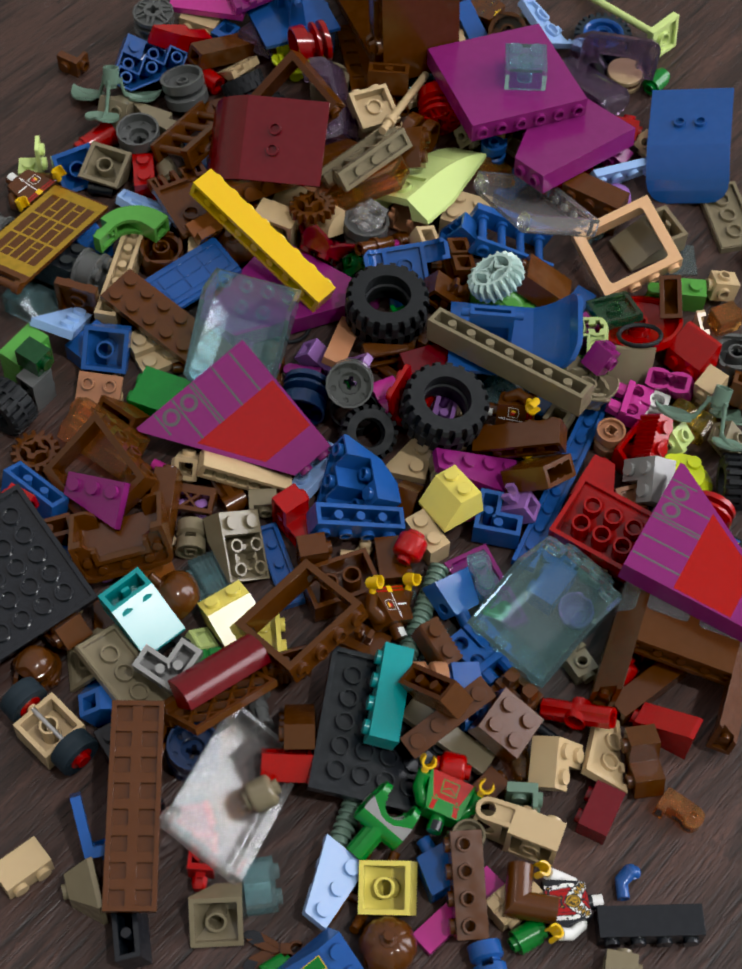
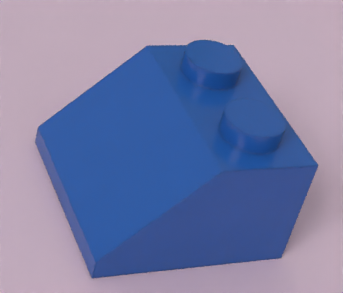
M85 324L81 369L126 374L129 367L132 326Z

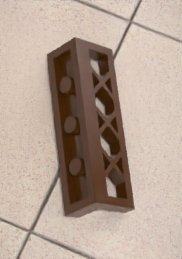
M126 474L124 482L130 484L136 476ZM182 483L180 499L186 497L188 500L179 504L178 511L205 516L212 515L214 505L217 506L219 500L217 488ZM142 498L138 501V505H141ZM198 499H206L209 503L207 509L197 507L194 502Z

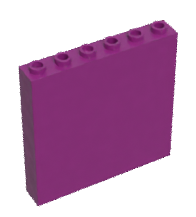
M539 24L436 46L427 50V66L471 142L585 115L587 97Z

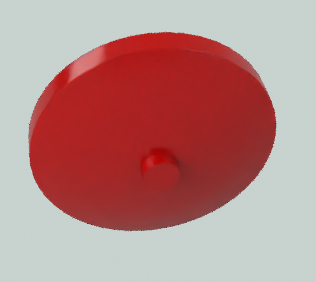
M630 296L615 300L604 306L597 314V317H601L607 322L609 328L608 340L615 345L625 346L616 337L617 331L622 326L631 323H648L659 327L664 335L659 344L652 346L656 347V352L670 347L675 337L683 328V318L660 319L659 298L650 296ZM597 323L599 325L597 333H599V330L604 327H602L600 323ZM637 327L624 330L621 333V337L632 343H649L657 340L659 334L649 328Z

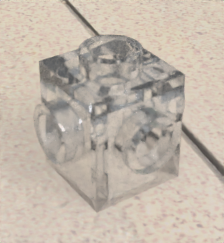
M369 199L357 204L353 211L355 216L352 222L357 224L360 230L371 232L381 228L388 209L379 202Z

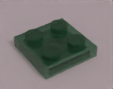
M627 291L586 301V309L591 316L605 319L609 330L643 321V312Z

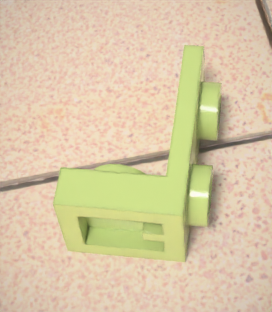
M39 135L35 136V157L19 158L18 176L28 169L40 173L48 170L47 157H43L45 156V144L41 143Z

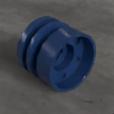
M309 368L292 369L284 377L283 388L314 425H317L325 417L326 401L328 399L326 390L327 377Z
M203 721L194 722V724H195V725H198L199 723H201V722H203ZM176 725L170 731L166 744L167 765L170 773L177 780L187 784H198L208 780L216 772L219 765L220 739L216 730L211 727L196 736ZM192 753L197 754L195 755L194 759L189 758L191 757Z

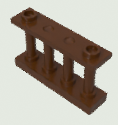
M199 101L150 144L156 163H160L171 154L182 156L186 168L194 169L209 155L214 113L206 111L203 101ZM206 121H212L209 125H202ZM194 132H200L196 137L190 136ZM181 143L187 144L184 148L178 147Z

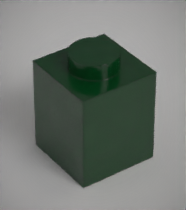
M30 336L15 350L18 365L38 377L52 366L53 357L51 349Z

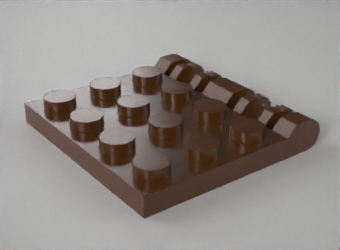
M202 162L196 166V169H188L186 165L177 168L178 174L175 170L169 171L171 183H168L162 174L158 175L157 179L152 177L146 180L148 189L154 194L182 240L191 237L185 224L208 212L189 194L193 182L207 172ZM255 201L249 202L254 209L257 208L258 205Z

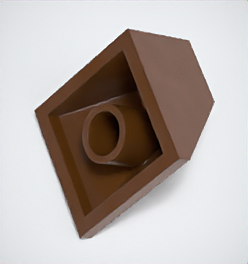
M101 395L94 410V413H108L112 419H116L117 427L128 435V441L131 445L142 435L136 428L150 417L132 404L105 395ZM101 430L93 441L115 456L121 457Z

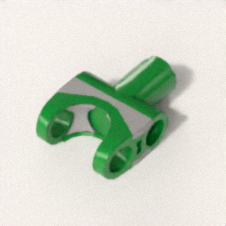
M388 781L383 782L372 791L353 814V817L363 827L346 848L359 860H366L380 842L391 851L395 850L409 835L421 815V810L417 806H413L407 813L404 812L397 817H391L387 814L385 808L388 794L393 788V785Z

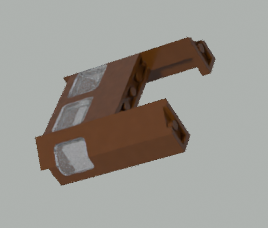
M624 581L588 700L594 705L614 706L623 689L633 653L725 685L715 727L708 736L705 747L729 755L737 744L742 723V642Z

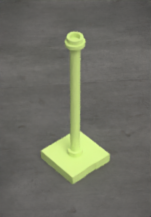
M589 0L647 34L645 61L652 64L676 46L679 14L674 11L656 25L650 27L605 0Z

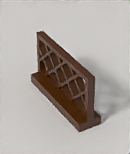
M257 670L193 710L179 708L174 695L164 700L165 725L173 727L177 724L198 736L278 686L277 680ZM203 721V722L199 723L198 725H195V724H194V722Z

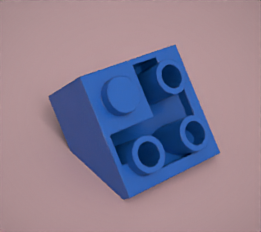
M97 680L92 681L78 695L79 714L81 719L98 728L111 722L112 699Z

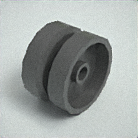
M185 64L175 66L163 73L160 78L167 107L171 111L188 112L199 101H203L205 104L209 99L202 68L197 65Z
M360 203L353 205L345 213L343 234L341 235L342 243L356 244L357 242L368 241L372 237H387L390 225L389 216L382 208L373 204Z

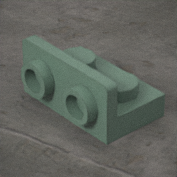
M507 781L503 801L522 807L530 806L540 813V808L543 805V792H538V783Z

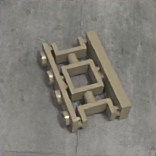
M399 127L391 134L387 131L385 135H381L377 129L323 166L321 181L325 188L329 189L337 184L338 187H342L345 192H348L413 145L403 127Z

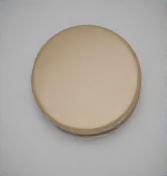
M630 58L615 59L608 65L605 78L606 85L617 94H632L641 86L643 68L637 61Z

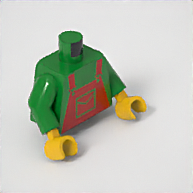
M423 753L420 756L422 768L418 769L412 786L415 802L421 810V816L429 819L426 831L433 835H441L443 826L452 828L459 821L472 817L475 814L477 802L484 795L491 794L495 789V785L493 783L490 789H483L482 784L486 781V778H482L479 781V791L477 792L475 791V786L434 769L437 765L435 756L432 757L431 763L425 764L427 754Z

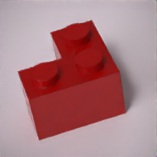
M293 483L272 497V520L277 523L280 531L296 548V536L308 534L306 513L309 510V496L304 489H299Z

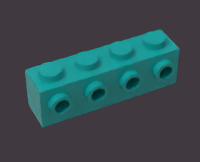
M385 642L381 649H377L374 657V664H377L376 672L372 673L370 679V687H373L372 695L368 696L365 710L369 711L368 718L364 719L361 733L365 734L364 744L393 750L399 743L407 691L398 681L412 665L415 649Z

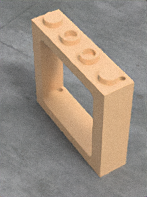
M648 195L571 232V241L605 303L621 299L628 292L634 293L648 282H657L659 275L673 274L682 266L683 258ZM645 213L668 256L632 275L611 283L587 240Z

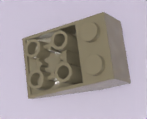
M666 205L657 208L656 211L678 251H683L688 237L687 231ZM643 215L609 240L610 245L631 272L668 256L646 215Z
M258 509L218 512L203 518L207 542L228 583H234L237 580L246 582L270 578Z

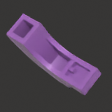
M318 338L304 342L294 358L302 366L322 367L326 377L332 368L321 363L327 347ZM368 352L355 357H348L361 360L368 367L374 359ZM350 376L349 379L346 380L349 382L350 386L357 384V382H354V377Z

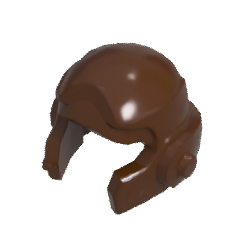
M31 645L13 659V668L15 669L13 685L20 680L21 676L25 678L33 677L38 682L43 680L40 685L47 692L60 684L62 662L59 656L52 650L38 645Z

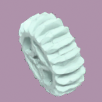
M505 250L500 253L497 251L494 255L489 254L487 258H482L480 263H475L476 267L470 269L471 273L468 275L469 280L467 283L471 294L480 302L488 304L491 301L496 303L499 299L503 301L504 297H510V294L516 292L517 287L522 285L521 281L525 279L524 266L520 258L512 252L508 253Z

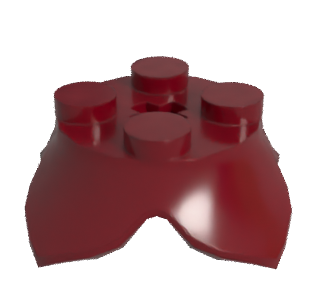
M304 223L299 225L301 234L299 249L317 259L325 260L324 262L336 267L337 263L344 256L354 251V243L346 244L340 241H332L318 225L308 226L307 228Z

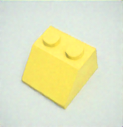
M456 465L435 475L418 501L422 509H425L444 533L484 511L481 491Z
M239 580L197 603L204 623L223 647L242 637L234 623L256 604L249 591Z
M359 860L358 914L417 916V862Z

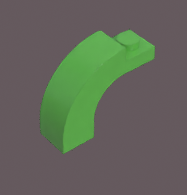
M140 205L124 206L112 210L101 218L102 228H99L93 235L95 250L103 253L118 238L127 234L143 235L157 243L170 230L168 216L154 208Z

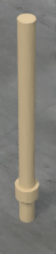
M422 72L391 114H387L383 119V124L378 129L381 135H385L397 123L399 115L429 78L428 72Z

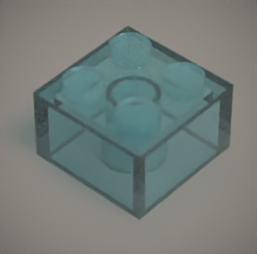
M506 43L504 89L545 91L548 73L547 44Z

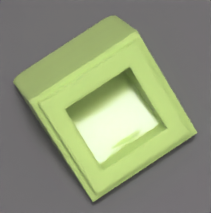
M208 627L188 630L184 636L201 650H208L209 648L219 646Z

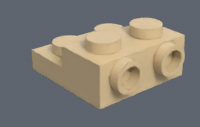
M386 83L381 85L374 84L362 90L355 89L348 93L346 99L353 119L356 118L362 133L379 128L383 124V119L386 115L391 114L396 107ZM399 115V117L397 118V123L400 122V119H401L400 115Z
M138 330L132 332L130 354L141 373H143L146 366L166 372L172 369V363L180 362L144 333Z

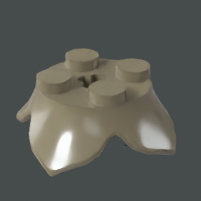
M577 356L575 361L566 367L565 370L594 384L591 403L586 409L599 411L601 406L611 401L610 398L618 391L620 379L609 375L593 377L591 371L581 363L582 359Z

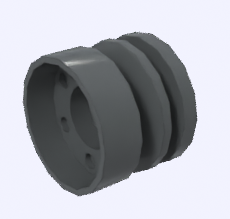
M141 0L133 8L135 36L145 41L148 40L153 25L174 24V10L167 0Z
M141 112L123 117L116 127L119 149L131 152L132 154L153 153L150 144L160 136L159 124L156 119L149 114Z
M346 358L338 361L331 368L326 378V390L329 398L336 405L343 408H356L363 405L373 392L374 376L371 369L365 362L355 358ZM350 376L354 377V382H357V385H352L351 388L347 387V383L344 382V379L348 380Z

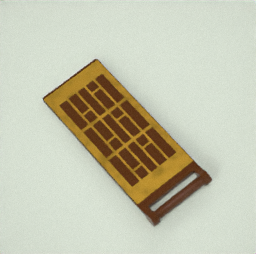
M55 184L0 231V274L15 280L12 281L0 276V285L19 295L35 276L108 211L109 206Z

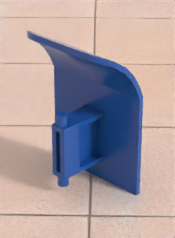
M273 0L247 11L266 50L287 45V31L291 26L302 24L307 30L309 22L315 23L316 20L322 19L327 25L329 33L341 30L325 0Z
M734 88L652 91L646 155L647 190L653 199L666 204L712 203L725 195L730 180Z
M570 294L554 303L535 308L451 301V313L562 369L575 361L580 352L583 342V297L580 294ZM448 350V362L453 363V366L458 367L461 365L465 367V371H471L474 374L496 375Z

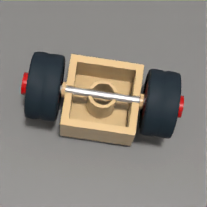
M26 677L19 680L3 696L0 702V709L14 722L13 727L17 737L49 770L56 766L64 775H73L84 768L96 754L99 744L86 730L85 725L52 692L48 695L46 689L35 678Z

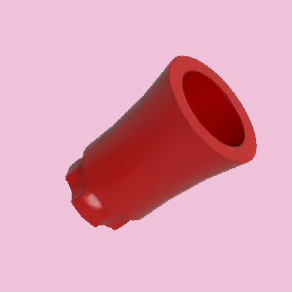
M100 122L88 133L81 136L78 141L74 142L73 148L88 142L91 146L92 141L115 146L119 144L116 130L111 123Z

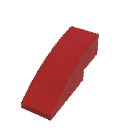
M185 24L153 25L147 42L164 49L172 45L188 52L190 43L211 39L212 37L205 29H189Z

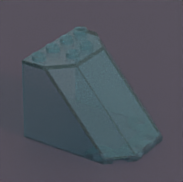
M216 268L201 290L184 369V375L188 381L192 382L241 340L246 342L277 380L297 314L302 290Z
M549 535L515 561L467 623L477 635L483 636L495 651L501 652L507 657L513 667L523 671L528 676L530 682L543 688L614 610L623 597L620 592L613 588L615 582L612 577L582 553L580 549L570 543L564 545L557 538Z

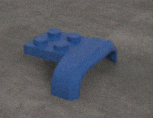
M441 237L388 248L370 249L363 255L364 268L370 265L374 267L377 266V263L383 262L384 265H389L390 263H396V266L399 267L403 265L408 267L410 272L412 270L416 272L418 278L421 277L424 280L429 276L427 263L446 260L451 257L448 242ZM388 298L389 305H394L395 308L403 305L395 299Z

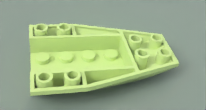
M443 148L428 153V163H425L426 168L401 170L380 187L367 204L379 206L384 211L393 203L409 206L412 221L429 225L455 202L486 159V153L460 148Z

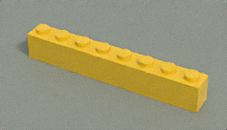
M210 169L193 182L189 194L313 313L331 298L336 289L332 282L325 278L314 264L308 262L301 252L294 248L281 233H278L267 219L262 218L251 204L247 203L235 189L231 188L224 181L220 174Z

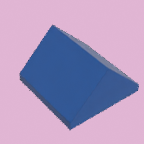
M89 142L50 156L52 169L61 165L67 173L62 176L60 182H57L60 186L74 192L88 188L89 181L78 178V174L90 148Z

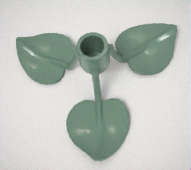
M116 65L103 66L99 90L83 88L76 84H73L71 88V96L74 99L93 101L96 98L99 99L100 95H105L103 91L105 84V111H89L85 114L86 120L103 123H115L120 119L118 113L108 112L110 89L117 88L118 84L124 97H129V100L136 102L154 101L162 92V89L157 91H126L123 77H119V66Z
M716 384L712 396L707 395L704 403L692 414L681 408L660 404L655 400V405L662 414L673 420L691 423L692 419H695L710 402V407L713 409H709L708 413L721 419L719 437L713 436L711 441L722 449L742 453V444L736 440L727 439L724 435L725 421L732 420L736 425L742 426L740 409L727 410L733 389Z

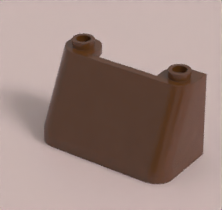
M161 490L149 493L142 498V512L123 516L120 530L112 528L105 522L98 523L97 518L91 512L84 511L69 515L68 552L73 563L88 583H98L124 576L136 567L143 571L168 564L173 559L165 499Z

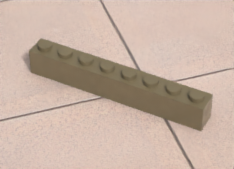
M441 307L427 320L426 339L579 417L591 403L594 384Z

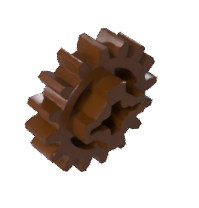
M307 190L306 194L300 192L299 197L293 196V201H289V214L292 216L293 221H298V224L303 222L306 223V226L309 224L317 225V222L324 224L325 219L331 220V215H335V200H332V195L327 196L325 191L321 194L318 190Z
M32 430L29 436L24 432V438H16L17 445L11 446V459L13 464L22 461L37 474L41 475L46 465L61 450L58 440L53 439L51 433L45 436L44 430H41L39 434Z

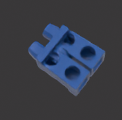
M475 617L463 627V630L460 629L451 636L455 646H458L457 649L460 650V654H463V658L459 662L479 661L481 676L489 687L499 678L494 672L497 667L505 673L510 667L516 666L515 661L509 655L511 648L502 641L481 617Z

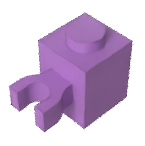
M514 483L506 484L505 488L508 493H504L501 496L504 500L501 512L523 516L522 524L534 523L541 506L537 498L531 491L518 492V488Z

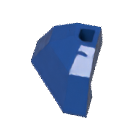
M128 33L123 39L115 65L119 66V77H123L125 90L132 92L159 81L162 74L175 66L184 65L188 52L172 45L163 49Z
M343 434L331 447L316 502L397 507L401 504L398 483L379 457L346 434Z

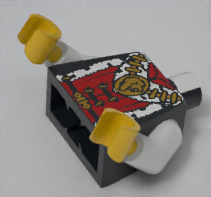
M546 860L534 863L533 866L538 867L540 870L534 873V878L540 879L543 877L546 879L542 880L540 885L543 893L559 896L557 921L553 924L546 923L547 928L544 929L545 932L548 931V935L551 937L548 942L553 944L556 941L575 940L587 929V925L592 918L591 911L596 910L597 906H604L602 894L588 895L584 881H578L575 877L552 868Z

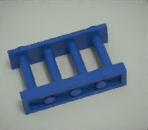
M478 202L470 213V216L478 224V236L469 247L468 253L487 258L489 254L494 255L497 251L502 253L506 250L508 253L512 252L514 255H517L521 260L529 256V254L525 253L524 243L534 246L535 256L543 260V248L553 237V230ZM487 229L497 232V243L487 239ZM506 236L516 239V249L506 246ZM543 260L551 267H554V263Z

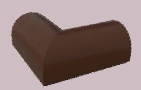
M524 861L509 862L507 865L502 917L548 924L556 923L559 896L532 892L534 866Z

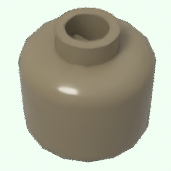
M263 774L245 784V791L242 792V796L250 811L254 810L257 813H263L279 804L278 794L282 793V789L276 778L271 780L269 776Z

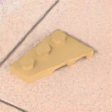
M617 720L615 728H611V730L591 727L581 773L596 782L600 780L627 794V784L623 783L625 764L621 762L620 721Z

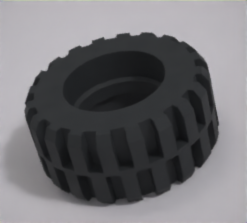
M383 262L377 263V266L374 267L372 265L365 267V271L360 270L355 274V277L351 278L346 289L345 316L348 326L356 336L360 335V339L366 343L369 341L380 344L403 345L405 341L407 343L411 342L415 336L420 335L427 322L430 299L428 288L425 286L426 283L421 277L418 278L416 272L413 270L410 272L408 267L403 265L401 267L396 266V263L384 265ZM379 298H392L401 302L405 307L396 312H382L373 308L369 303Z
M441 362L432 363L431 367L429 364L422 366L420 371L416 370L411 375V378L408 379L399 402V417L402 419L401 425L403 429H408V436L411 439H417V444L422 447L426 445L432 451L435 448L458 451L463 446L467 447L472 444L473 440L480 434L490 409V403L487 401L489 395L487 390H483L484 384L480 379L476 380V375L473 372L465 371V367L461 365L456 367L453 366V363L446 362L445 365H441ZM432 396L449 398L459 406L463 416L452 419L438 416L430 410L425 399Z

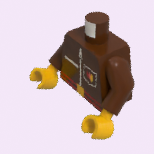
M58 165L50 173L34 172L30 169L25 170L19 176L13 172L9 173L6 177V183L8 184V201L11 210L25 211L53 187L56 181L60 182L62 180V176L67 174L63 167Z
M522 388L504 391L501 393L498 403L489 402L490 409L488 415L496 417L495 425L504 424L505 422L517 423L525 422L529 419L535 420V414L541 410L537 406L540 404V399L537 398V395L525 392Z
M405 573L402 577L405 588H403V585L384 586V577L382 575L368 577L365 580V585L369 590L357 598L362 602L374 629L377 632L390 631L395 642L401 641L408 636L404 625L413 619L410 609L414 592L412 591V586L420 585L422 580L420 574Z

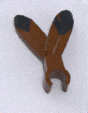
M247 930L244 932L247 942L263 951L248 958L243 965V969H259V965L280 952L283 956L288 954L292 957L296 954L292 952V949L295 946L302 947V942L294 940L291 943L279 944L261 932Z

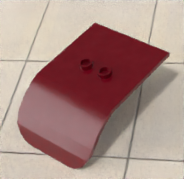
M235 95L222 98L218 101L214 113L207 171L212 169L215 173L220 174L224 180H247L320 188L330 102L258 95Z

